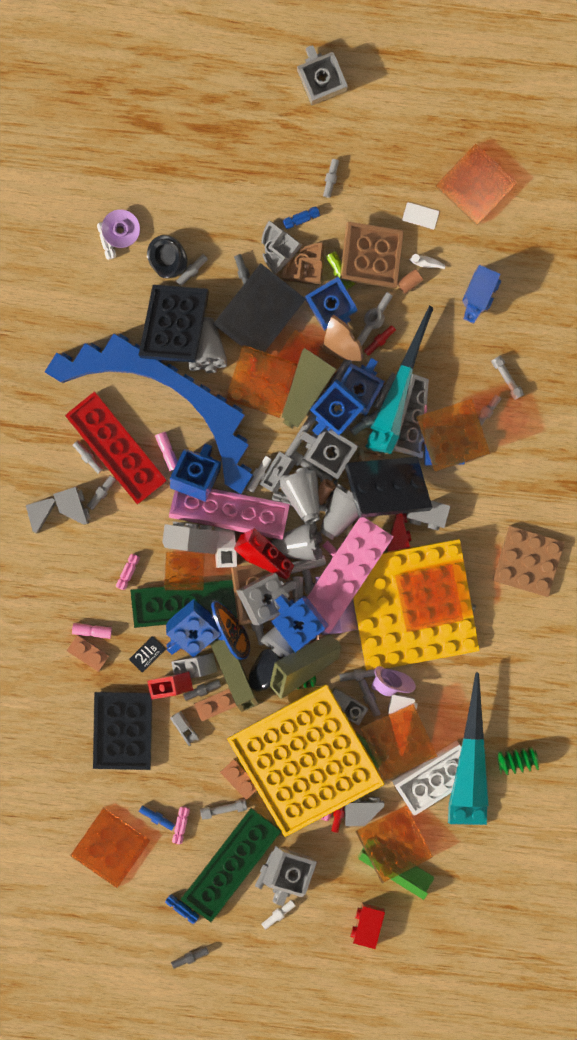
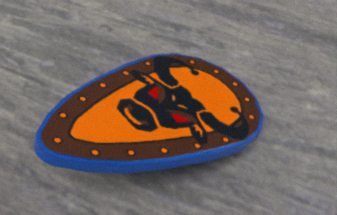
M217 601L212 602L213 615L221 633L217 638L225 641L235 658L239 660L246 659L250 653V641L244 627L238 624V619L223 604Z

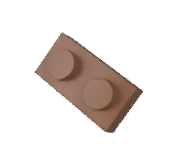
M79 635L75 637L67 649V652L98 672L110 656Z
M229 688L194 703L201 721L236 707Z
M235 759L220 771L246 800L257 791L246 770Z

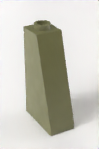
M305 348L301 353L282 414V418L285 419L283 423L292 429L294 426L296 428L299 427L336 371L334 367Z
M328 634L275 662L270 687L281 699L286 697L336 661L341 651L340 643L331 634Z
M216 638L210 644L236 706L243 712L259 705L240 660L233 656L224 640Z

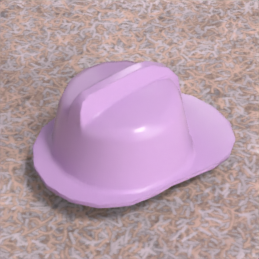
M382 666L375 668L374 673L376 677L371 687L384 696H392L398 691L411 693L415 690L416 685L408 675L388 668L385 669Z

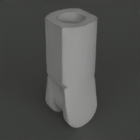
M181 711L170 717L188 746H191L193 741L200 740ZM189 729L192 734L186 737L184 732Z

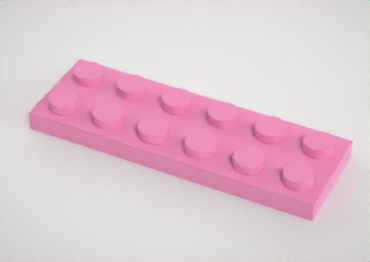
M211 489L205 502L175 490L169 518L244 533L255 528L264 537L283 540L290 504Z
M365 517L358 519L307 596L329 626L324 631L329 634L393 538L392 535Z

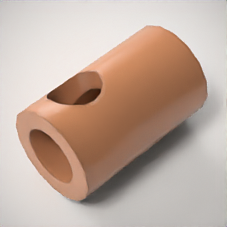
M414 269L399 280L397 285L406 294L421 283L423 278Z
M324 479L318 487L319 505H323L335 489V484L329 479Z

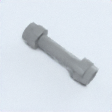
M500 355L493 359L491 362L495 369L498 368L511 392L509 393L513 399L516 400L523 396V390L520 386L517 387L504 365L506 362Z
M297 451L294 453L291 459L296 461L295 465H301L302 467H307L308 470L315 471L321 482L324 479L332 481L333 476L303 459L304 456Z
M245 799L236 800V803L214 808H210V806L200 808L201 817L204 820L211 819L213 815L237 810L242 812L247 810Z

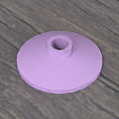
M114 210L104 218L101 230L104 239L110 245L117 248H125L137 240L140 233V225L137 218L131 212ZM121 227L123 233H118L116 229Z

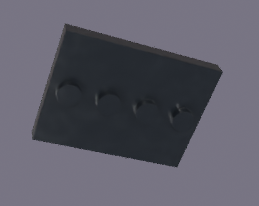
M260 263L213 325L259 360L306 299Z
M152 285L139 357L143 359L196 363L209 290L207 288Z
M418 457L350 462L345 465L359 518L430 511L433 508Z
M94 692L93 769L151 770L152 699L150 693Z

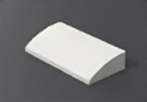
M457 740L392 781L414 816L452 792L461 752V746Z

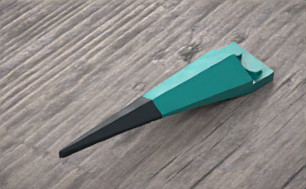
M430 305L372 423L371 429L373 431L369 435L365 446L372 451L391 454L399 438L413 367L433 312V307Z
M478 672L475 673L460 757L448 804V824L487 825V809L489 804Z

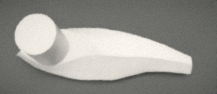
M414 254L409 259L420 267L445 269L443 263L428 256Z

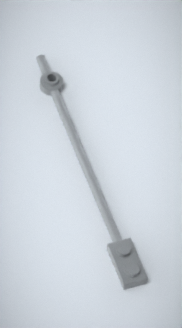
M386 292L377 308L370 309L365 314L364 321L366 326L357 338L361 346L372 329H377L383 325L385 320L383 311L393 297L388 292ZM344 359L325 391L336 379L341 380L352 360ZM313 412L308 416L286 453L283 454L279 451L263 480L259 483L274 494L280 488L279 478L288 475L296 463L291 458L302 442V439L299 438L303 431L307 433L317 418Z

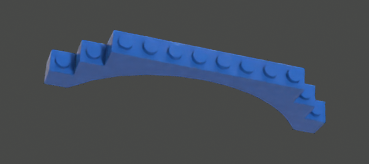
M121 333L118 336L112 335L102 353L99 352L101 348L91 343L88 345L85 343L74 362H71L72 357L62 352L60 355L56 352L45 373L61 383L88 374L121 372L154 379L179 393L201 414L215 437L222 459L224 484L242 494L253 476L250 473L252 469L244 464H241V466L237 465L249 446L246 443V438L239 434L237 436L233 435L245 417L242 414L243 409L235 404L232 407L226 404L227 399L219 394L216 397L210 394L211 389L203 384L200 387L193 383L194 379L187 374L181 376L177 373L178 369L171 364L165 366L160 363L162 360L140 358V345L137 343L135 346L128 343L129 338Z

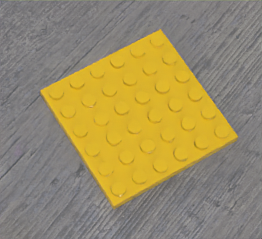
M460 539L383 552L353 597L366 671L374 670L377 666H382L386 669L478 652L479 645Z
M328 684L319 687L227 738L285 837L385 785L382 776Z

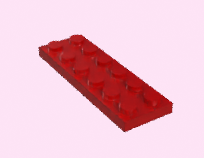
M95 391L65 415L137 505L167 481Z

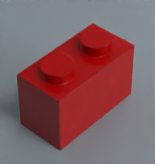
M189 671L165 675L147 681L151 699L176 696L193 690Z
M362 903L361 908L357 907L355 919H358L357 924L352 926L350 937L353 938V944L376 949L385 915L384 908Z

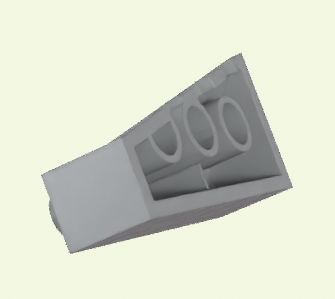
M415 374L411 375L400 435L393 449L394 451L423 458L424 452L421 450L422 442H424L425 438L423 422H426L424 409L428 396L429 379Z

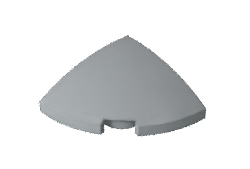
M268 221L262 235L261 243L265 245V254L263 253L262 255L267 266L276 274L292 259L302 244L277 225Z

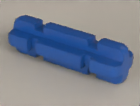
M317 206L312 207L309 211L305 210L293 215L292 218H285L283 220L286 229H290L295 224L297 226L309 221L310 218L319 217L320 212Z
M170 894L165 900L168 906H172L184 918L187 917L190 923L195 924L199 919V915L196 912H192L191 908L180 900L178 901L174 895Z

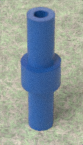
M141 806L139 812L152 819L153 823L157 825L159 823L167 829L173 830L175 824L162 817L163 814L157 811L155 813L147 807Z

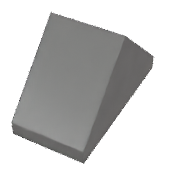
M54 498L26 505L34 533H39L56 503Z

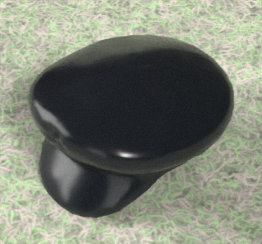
M160 235L154 238L148 246V261L160 277L175 278L185 271L188 258L183 246L175 237Z
M272 649L263 650L250 669L248 681L251 688L257 692L265 691L270 687L275 662L283 659V657H279L273 652Z

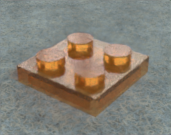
M166 552L165 590H204L205 553Z

